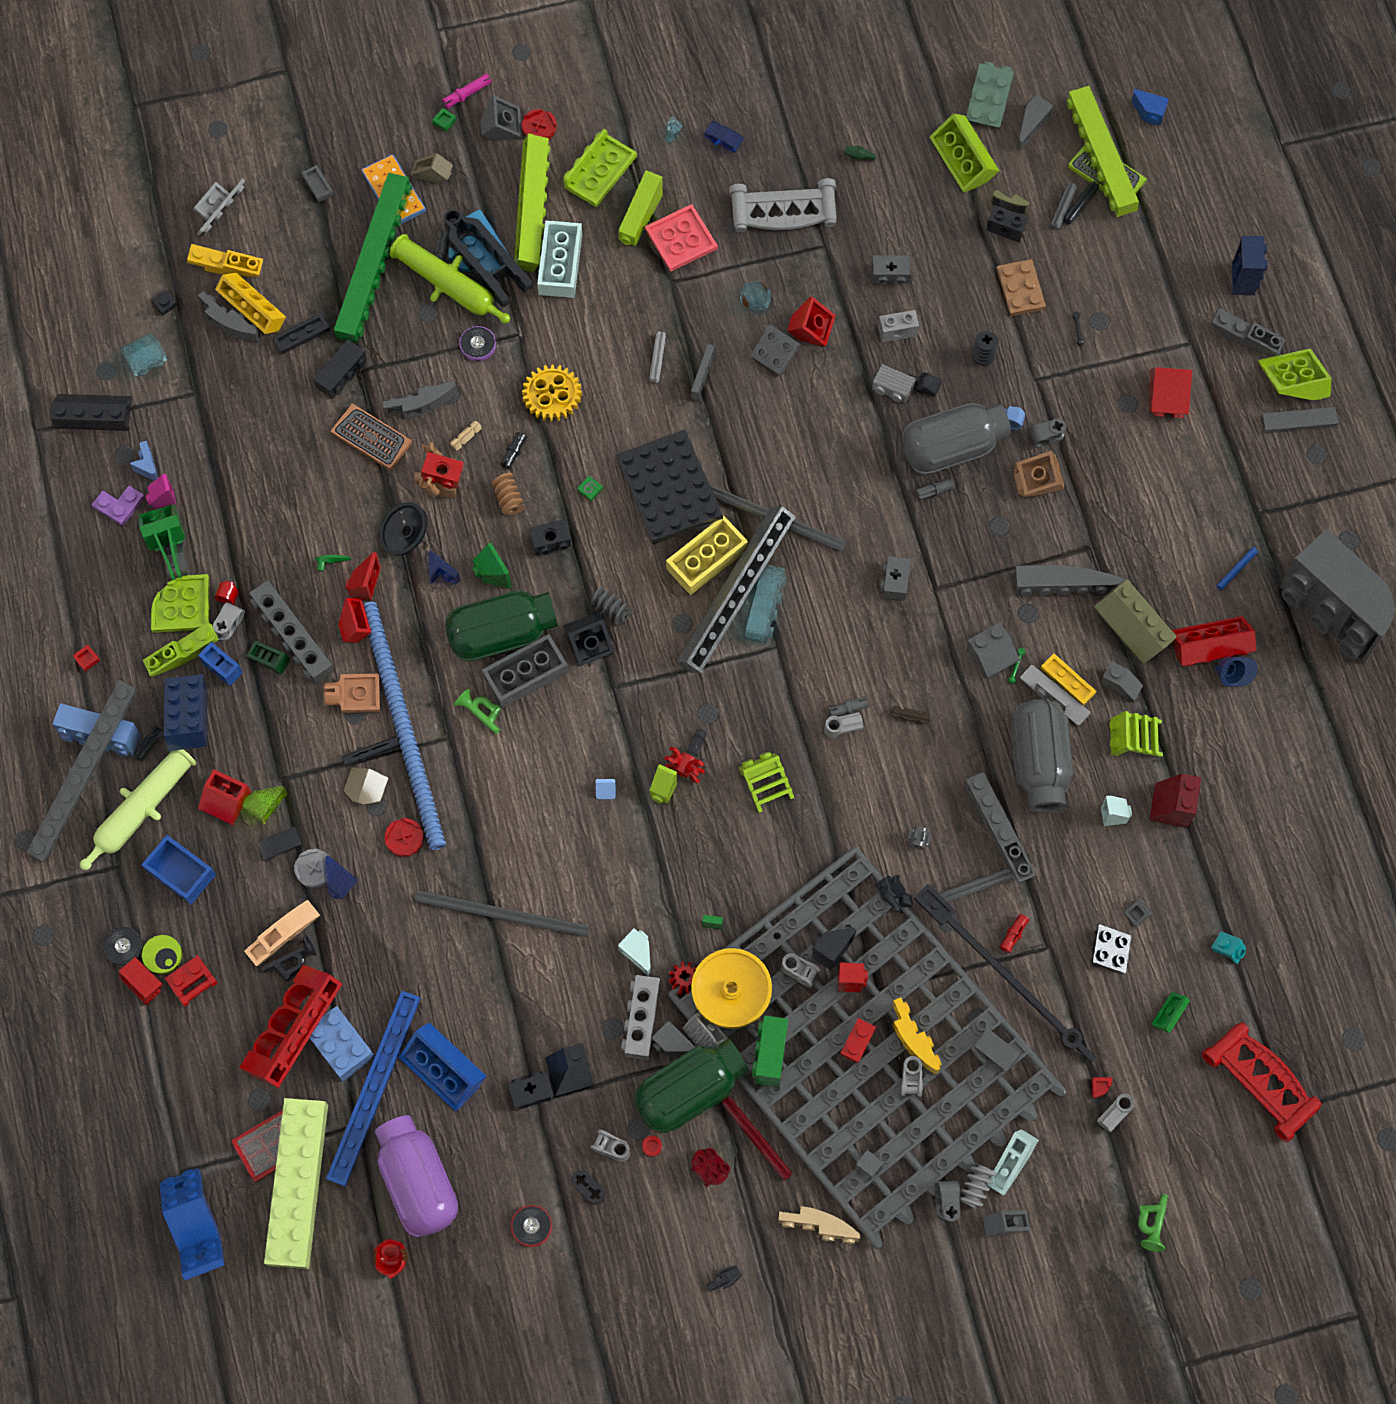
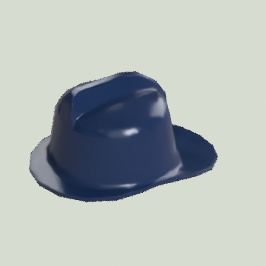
M1228 656L1223 658L1218 665L1214 666L1224 686H1246L1255 679L1258 672L1257 663L1248 657Z

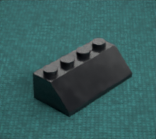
M58 394L52 402L50 420L55 429L128 431L132 396Z

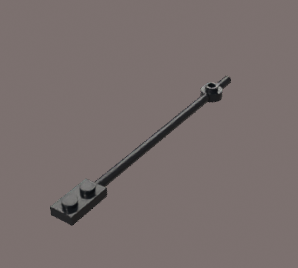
M929 884L914 897V900L941 926L947 922L1062 1035L1061 1042L1065 1048L1077 1049L1090 1063L1096 1058L1081 1043V1033L1074 1028L1067 1029L952 917L956 911ZM1069 1036H1072L1074 1038L1073 1043H1070L1068 1041Z

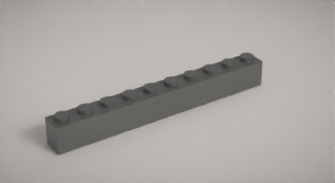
M783 506L770 508L678 658L677 663L690 673H701L795 519V516Z

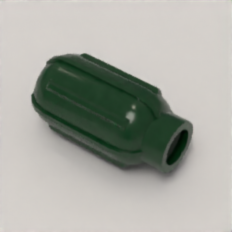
M524 591L506 593L455 608L445 619L449 645L455 656L463 661H475L525 647L538 640L544 630L558 627L548 592L536 596Z
M729 1038L716 1047L697 1046L646 1078L634 1093V1104L644 1123L654 1132L668 1133L675 1131L727 1098L735 1086V1081L748 1073L749 1069Z

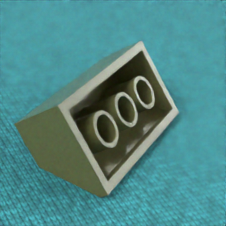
M1128 579L1119 583L1093 606L1142 665L1162 651L1177 637Z

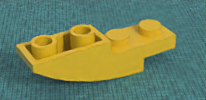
M191 244L187 263L205 267V271L223 275L237 273L241 277H258L263 262L261 258L230 250H227V253L194 244Z
M902 998L895 999L892 1005L899 1020L894 1021L893 1028L898 1038L912 1056L918 1057L921 1060L923 1067L934 1074L939 1073L941 1061L937 1054L934 1055L932 1051L934 1046L930 1036L926 1037L925 1032L916 1034L918 1028L915 1021H911L908 1015L910 1009L907 1002L903 1003Z

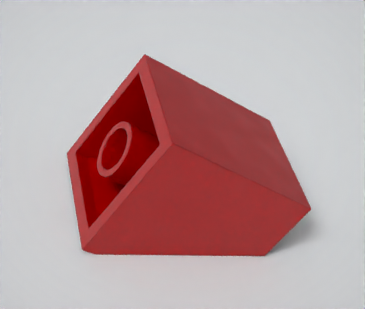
M1159 367L1150 369L1149 412L1154 413V416L1158 417L1172 414V418H1183L1184 415H1189L1193 370Z

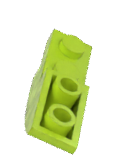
M206 623L178 642H170L145 658L143 662L149 675L153 677L195 659L211 642L215 643L219 639L212 624Z

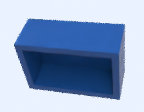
M168 835L164 837L142 864V867L148 874L190 905L216 876L210 866Z

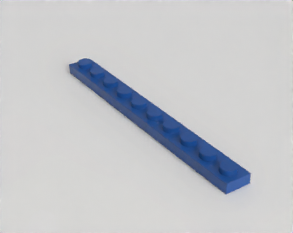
M404 991L400 993L326 1177L327 1181L344 1187L348 1183L421 998Z

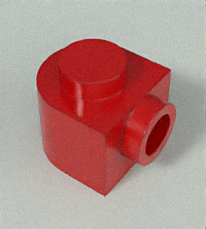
M220 582L214 598L218 602H228L234 605L239 591L233 582Z

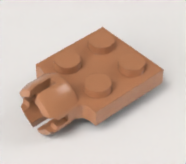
M340 674V681L324 684L325 705H338L341 708V713L380 712L379 674Z

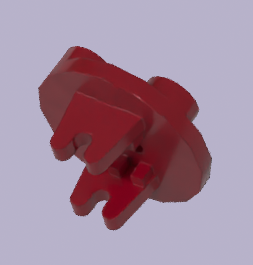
M711 1147L701 1149L692 1156L691 1170L701 1180L706 1182L704 1184L706 1187L709 1185H720L727 1179L730 1167L717 1155L715 1149Z

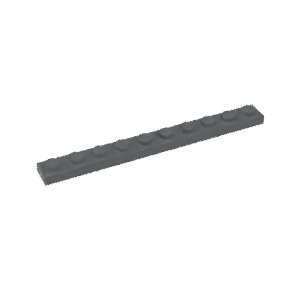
M121 680L118 681L27 850L28 854L46 862L138 689Z

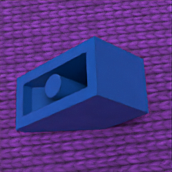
M1134 89L1131 102L1143 121L1160 126L1169 99Z

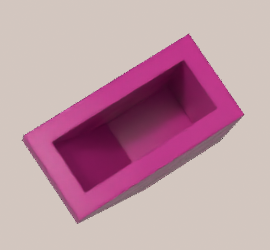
M162 474L148 486L149 494H146L147 502L153 506L154 510L173 503L177 506L171 483L167 475Z

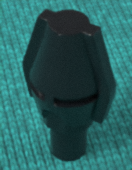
M737 1265L725 1267L716 1274L715 1280L706 1286L710 1292L718 1287H723V1289L731 1287L742 1276L741 1271Z

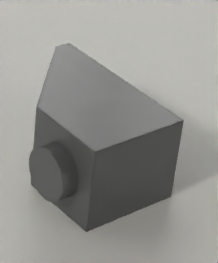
M180 543L176 545L180 572L182 576L189 575L185 548L184 544ZM170 545L165 546L164 552L172 567L175 578H178ZM166 564L167 574L170 580H172L168 566Z
M1112 661L1100 683L1101 686L1132 702L1136 700L1143 687L1128 669Z
M669 1021L652 1037V1047L659 1054L663 1052L666 1056H682L695 1048Z
M1027 1210L999 1211L983 1216L984 1230L987 1237H1000L1031 1231Z

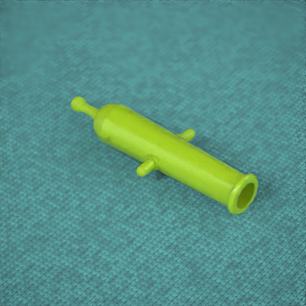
M407 234L400 235L393 242L390 248V257L397 258L435 286L434 288L436 289L430 297L432 302L437 301L441 293H445L475 315L491 313L504 324L510 321L509 314L502 313L493 305L494 298L488 289L458 271L457 268L463 260L461 255L456 256L452 264H447L409 240Z

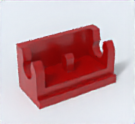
M136 957L119 970V979L145 1005L161 992L162 983Z

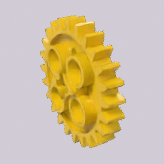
M554 364L551 365V369L544 365L543 371L537 368L538 373L531 372L532 378L526 377L527 383H523L524 390H522V395L524 396L523 402H525L526 409L530 408V414L536 412V418L542 415L543 421L547 417H550L551 422L554 417L558 421H560V416L566 419L567 412L573 414L572 408L578 409L577 403H581L580 396H582L581 384H578V377L574 378V372L568 374V368L562 371L561 365L557 369L554 368ZM558 381L563 382L560 385L555 384ZM540 385L545 386L542 389L537 388ZM562 397L567 398L564 401L559 400ZM544 401L549 402V404L543 405L541 403Z

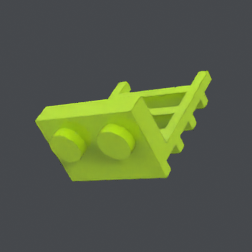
M1124 711L1110 718L1111 755L1119 756L1127 751L1162 757L1163 752H1159L1158 724H1162V720L1158 719V717L1150 718L1148 715L1141 716L1138 713L1131 714L1129 711ZM1139 720L1141 724V748L1139 747ZM1148 722H1150L1151 750H1149Z
M770 752L761 754L760 758L755 761L753 759L744 761L742 766L738 767L740 775L745 777L759 813L762 812L761 804L787 793L790 799L794 798L779 756ZM780 772L782 778L756 789L753 788L752 783ZM784 783L785 789L758 800L756 794Z

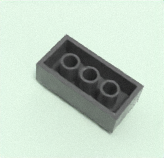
M549 634L482 669L483 678L501 708L514 703L569 673L566 661Z

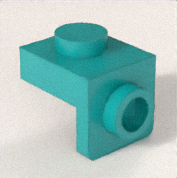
M1224 932L1219 933L1211 947L1214 952L1230 957L1233 963L1236 964L1246 953V947L1240 938Z

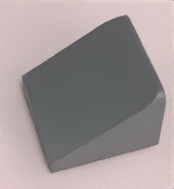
M1142 899L1136 900L1124 911L1136 927L1154 914Z
M867 1150L855 1167L872 1179L884 1162Z

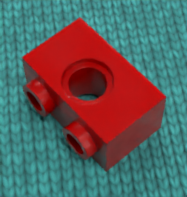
M427 452L421 477L425 482L431 477V483L441 484L447 489H457L463 472L464 462ZM439 470H445L446 473H445V474H439L437 471H439Z

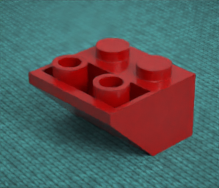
M213 769L204 785L198 809L233 825L249 798L251 790L247 784Z

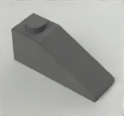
M1037 94L1032 100L1029 99L1024 106L1025 114L1017 149L1019 151L1024 148L1052 115L1053 105Z

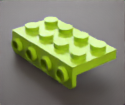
M603 129L601 133L598 132L593 143L585 148L581 158L576 159L573 168L565 173L563 177L564 188L597 208L637 157V152L610 137L608 131Z

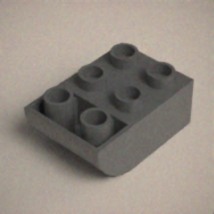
M1328 529L1320 534L1294 559L1280 585V588L1283 590L1282 597L1294 608L1301 606L1311 616L1310 622L1312 626L1320 633L1326 634L1329 632L1339 641V650L1350 660L1357 658L1364 664L1389 629L1393 620L1394 600L1385 581Z

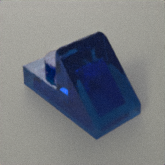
M431 550L428 552L429 579L431 584L441 575L446 582L449 583L451 581L456 585L460 581L459 572Z

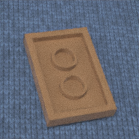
M1032 259L997 266L996 270L1010 316L1045 310V301Z

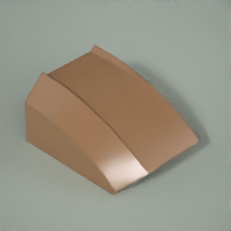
M1053 451L1015 463L1013 475L1018 494L1021 496H1036L1064 489L1059 463Z

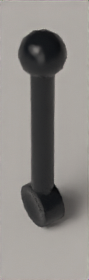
M1074 312L1072 317L1076 322L1077 344L1083 346L1084 340L1081 337L1079 324L1080 313Z

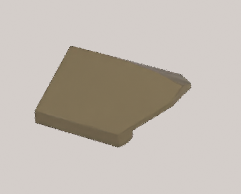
M352 767L344 793L353 802L359 804L381 803L389 777L371 769Z

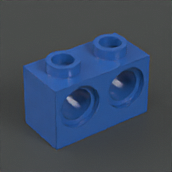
M212 642L198 655L202 664L228 686H231L243 673L239 664Z

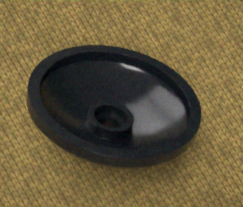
M404 502L398 504L387 513L379 532L381 546L386 552L391 555L402 556L418 547L426 534L428 523L427 515L423 508L413 502Z

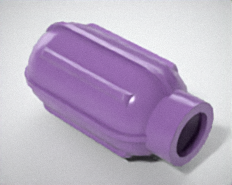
M410 1115L397 1117L382 1124L375 1130L376 1137L381 1146L378 1153V1166L405 1230L413 1236L421 1237L434 1234L448 1227L457 1215L458 1202L432 1140L423 1131L416 1130Z

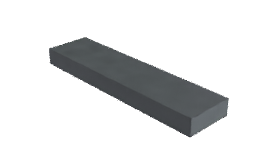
M1336 407L1263 413L1261 416L1264 433L1334 427L1339 424Z

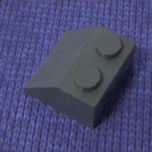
M1000 622L967 641L968 653L987 679L1020 661L1011 637Z

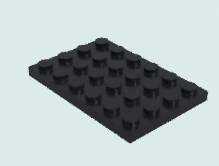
M686 430L616 455L653 545L723 519V514Z

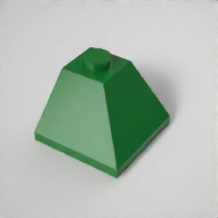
M492 543L487 544L473 559V573L476 578L480 577L483 583L507 589L511 588V580L507 568Z

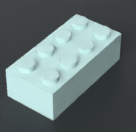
M545 222L537 284L539 295L575 298L582 242V223Z

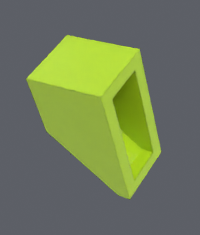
M659 764L649 790L653 801L660 804L662 802L668 804L677 786V772Z

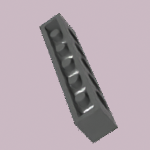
M268 580L249 592L252 598L250 600L251 605L255 610L259 608L262 612L260 616L266 624H271L273 627L271 631L276 638L280 637L283 640L282 646L287 652H292L294 655L292 659L298 667L302 665L305 669L303 673L309 681L312 679L317 684L335 672L330 661ZM267 603H273L271 607H265ZM278 617H284L282 621H275ZM288 631H295L291 636L286 635ZM299 645H305L304 649L297 650V647ZM310 659H316L315 663L307 664Z

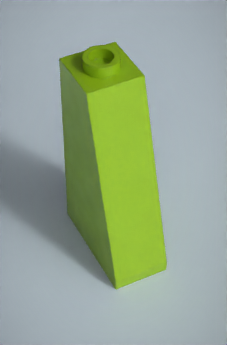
M647 170L645 171L618 231L619 240L622 243L636 246L645 226H647L663 196L662 176Z

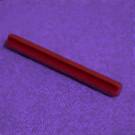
M727 1097L724 1099L722 1106L783 1180L788 1179L792 1175L789 1168L732 1098Z

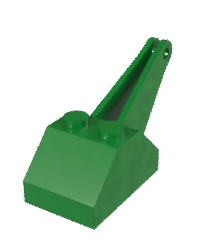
M173 503L138 515L139 527L149 551L153 549L154 551L161 550L171 578L176 580L163 550L165 545L170 544L178 577L182 578L176 545L182 543L183 539L186 538L175 504Z

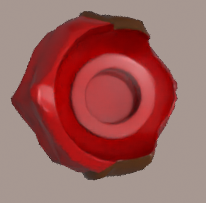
M391 1238L381 1242L374 1249L373 1265L380 1274L392 1279L405 1268L408 1261L404 1245Z

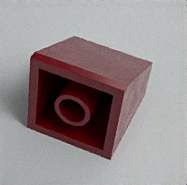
M1179 774L1155 783L1149 820L1188 828L1196 815L1201 777Z

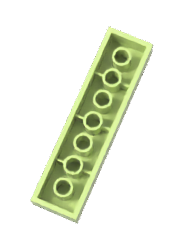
M284 1098L264 1264L267 1266L309 1269L328 1104L325 1101Z

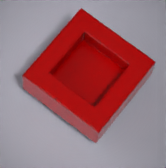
M88 644L73 655V658L84 672L100 661Z

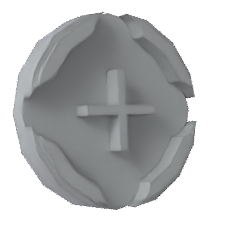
M308 849L298 856L299 858L294 865V872L298 881L304 886L310 888L321 887L332 878L334 865L330 856L324 851Z

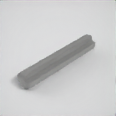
M657 332L655 337L649 376L650 382L658 383L660 379L666 339L664 332Z

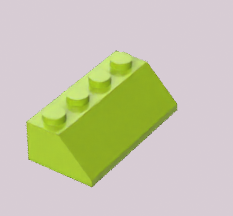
M953 113L930 136V139L963 192L987 183L999 172V169L966 116Z

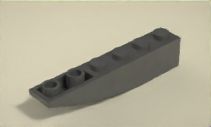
M1016 566L1014 571L1015 594L1022 596L1037 593L1040 595H1049L1050 593H1058L1059 595L1077 593L1084 595L1088 592L1105 594L1126 580L1112 574L1074 566Z
M984 772L966 779L964 788L989 836L1017 882L1022 883L1035 877L1037 874Z

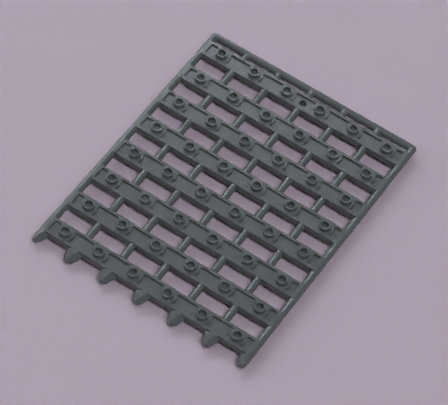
M854 846L724 949H741L740 945L764 927L767 931L743 950L755 955L761 961L765 960L780 947L786 954L797 955L787 942L810 923L821 935L828 930L818 920V917L842 899L853 913L831 931L855 928L856 938L867 929L878 941V944L855 962L846 952L841 959L845 963H864V970H868V978L891 959L904 972L881 992L868 979L866 988L874 998L849 1017L837 1003L850 993L838 992V975L825 986L815 976L812 983L817 992L793 1011L781 996L799 982L780 970L771 977L772 994L768 1007L776 1002L787 1015L785 1019H788L785 1044L801 1032L812 1047L789 1066L784 1061L782 1062L779 1087L764 1085L756 1091L745 1076L753 1070L754 1061H758V1058L755 1057L756 1041H761V1038H757L758 1030L753 1024L745 1026L756 1041L740 1053L749 1072L737 1079L875 1249H880L882 1241L878 1231L895 1217L905 1224L912 1223L914 1216L909 1206L925 1192L935 1196L934 1185L936 1182H941L940 1180L957 1166L967 1172H973L971 1167H976L971 1154L988 1140L999 1147L1005 1146L1007 1140L1002 1129L1018 1115L1028 1121H1035L1037 1118V1113L1033 1106L1035 1101L1049 1090L1059 1096L1066 1095L1067 1091L910 907H900L909 919L884 938L873 923L890 911L892 907L883 900L880 892L860 908L848 895V893L871 875L877 882L884 878L860 849ZM853 856L858 859L835 878L832 877L831 874ZM824 879L827 881L824 887L803 902L801 900V897ZM792 904H796L797 908L773 926L770 923ZM775 933L780 934L781 938L779 940L773 938ZM923 935L934 949L910 968L899 953ZM813 945L799 955L800 958L812 962L818 967L822 965L812 958L813 951L811 949ZM792 961L787 967L792 969L796 967V964ZM949 965L960 979L936 998L924 983ZM688 976L686 979H684V982H687L688 978H691V976ZM678 985L676 989L668 992V996L689 1021L699 1011L693 1002L692 990L690 994H686L680 999L678 996L680 986ZM917 989H919L930 1004L911 1018V1021L914 1020L918 1028L916 1034L921 1032L926 1034L943 1019L956 1033L933 1052L934 1055L937 1054L941 1061L939 1073L934 1074L922 1066L923 1088L940 1075L952 1089L928 1110L915 1094L901 1096L902 1078L889 1065L890 1062L906 1050L896 1032L891 1034L877 1047H874L869 1041L866 1047L869 1053L846 1072L833 1059L843 1049L858 1018L874 1025L888 1013L894 1021H897L899 1019L893 1008V1001L898 998H902L903 1001ZM975 995L986 1010L962 1029L950 1014ZM832 1008L843 1022L818 1041L807 1026ZM1001 1025L1013 1039L1008 1044L1021 1055L1011 1068L1027 1056L1039 1070L1017 1090H1014L1003 1077L1007 1071L993 1060L988 1059L983 1052L975 1047V1044L987 1029L994 1031ZM719 1027L727 1039L741 1029ZM971 1050L982 1063V1066L960 1084H957L946 1069ZM827 1063L838 1078L813 1097L802 1082ZM916 1066L911 1071H916L918 1067ZM883 1069L895 1084L870 1104L858 1088ZM997 1081L1009 1096L984 1116L972 1100ZM796 1088L807 1103L782 1123L771 1110V1107ZM852 1094L864 1109L839 1129L828 1116V1113ZM909 1100L921 1115L896 1135L884 1120ZM966 1106L978 1122L953 1141L942 1128V1125ZM821 1119L833 1134L807 1154L796 1139ZM878 1125L890 1139L888 1143L873 1154L884 1162L872 1179L856 1168L834 1186L822 1170L845 1151H848L853 1159L858 1162L862 1156L853 1145ZM933 1132H936L948 1147L925 1166H922L910 1151ZM905 1157L917 1172L891 1192L880 1179V1176ZM873 1182L886 1198L860 1218L848 1202Z

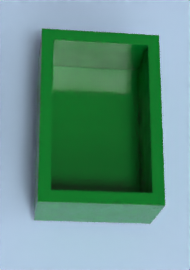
M764 1016V1020L759 1021L757 1038H761V1041H756L755 1057L758 1058V1061H754L752 1077L756 1078L755 1084L779 1087L788 1019Z

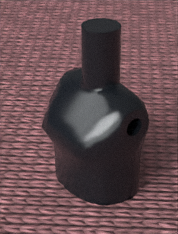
M927 372L921 373L919 377L908 374L916 378L915 389L918 393L929 394L934 397L937 395L942 382L941 378H937Z

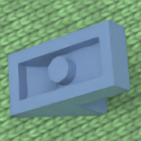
M147 441L140 442L141 450H138L141 460L131 462L130 466L134 472L155 481L158 475Z

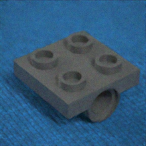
M769 324L750 356L779 375H782L801 344Z

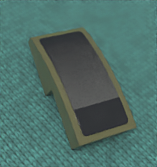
M997 189L992 194L990 203L1023 215L1028 213L1030 206L1028 201L1017 194L1009 198Z

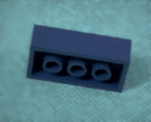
M203 674L164 679V739L168 751L207 747V687Z

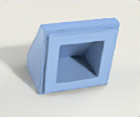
M597 779L596 798L615 799V780Z

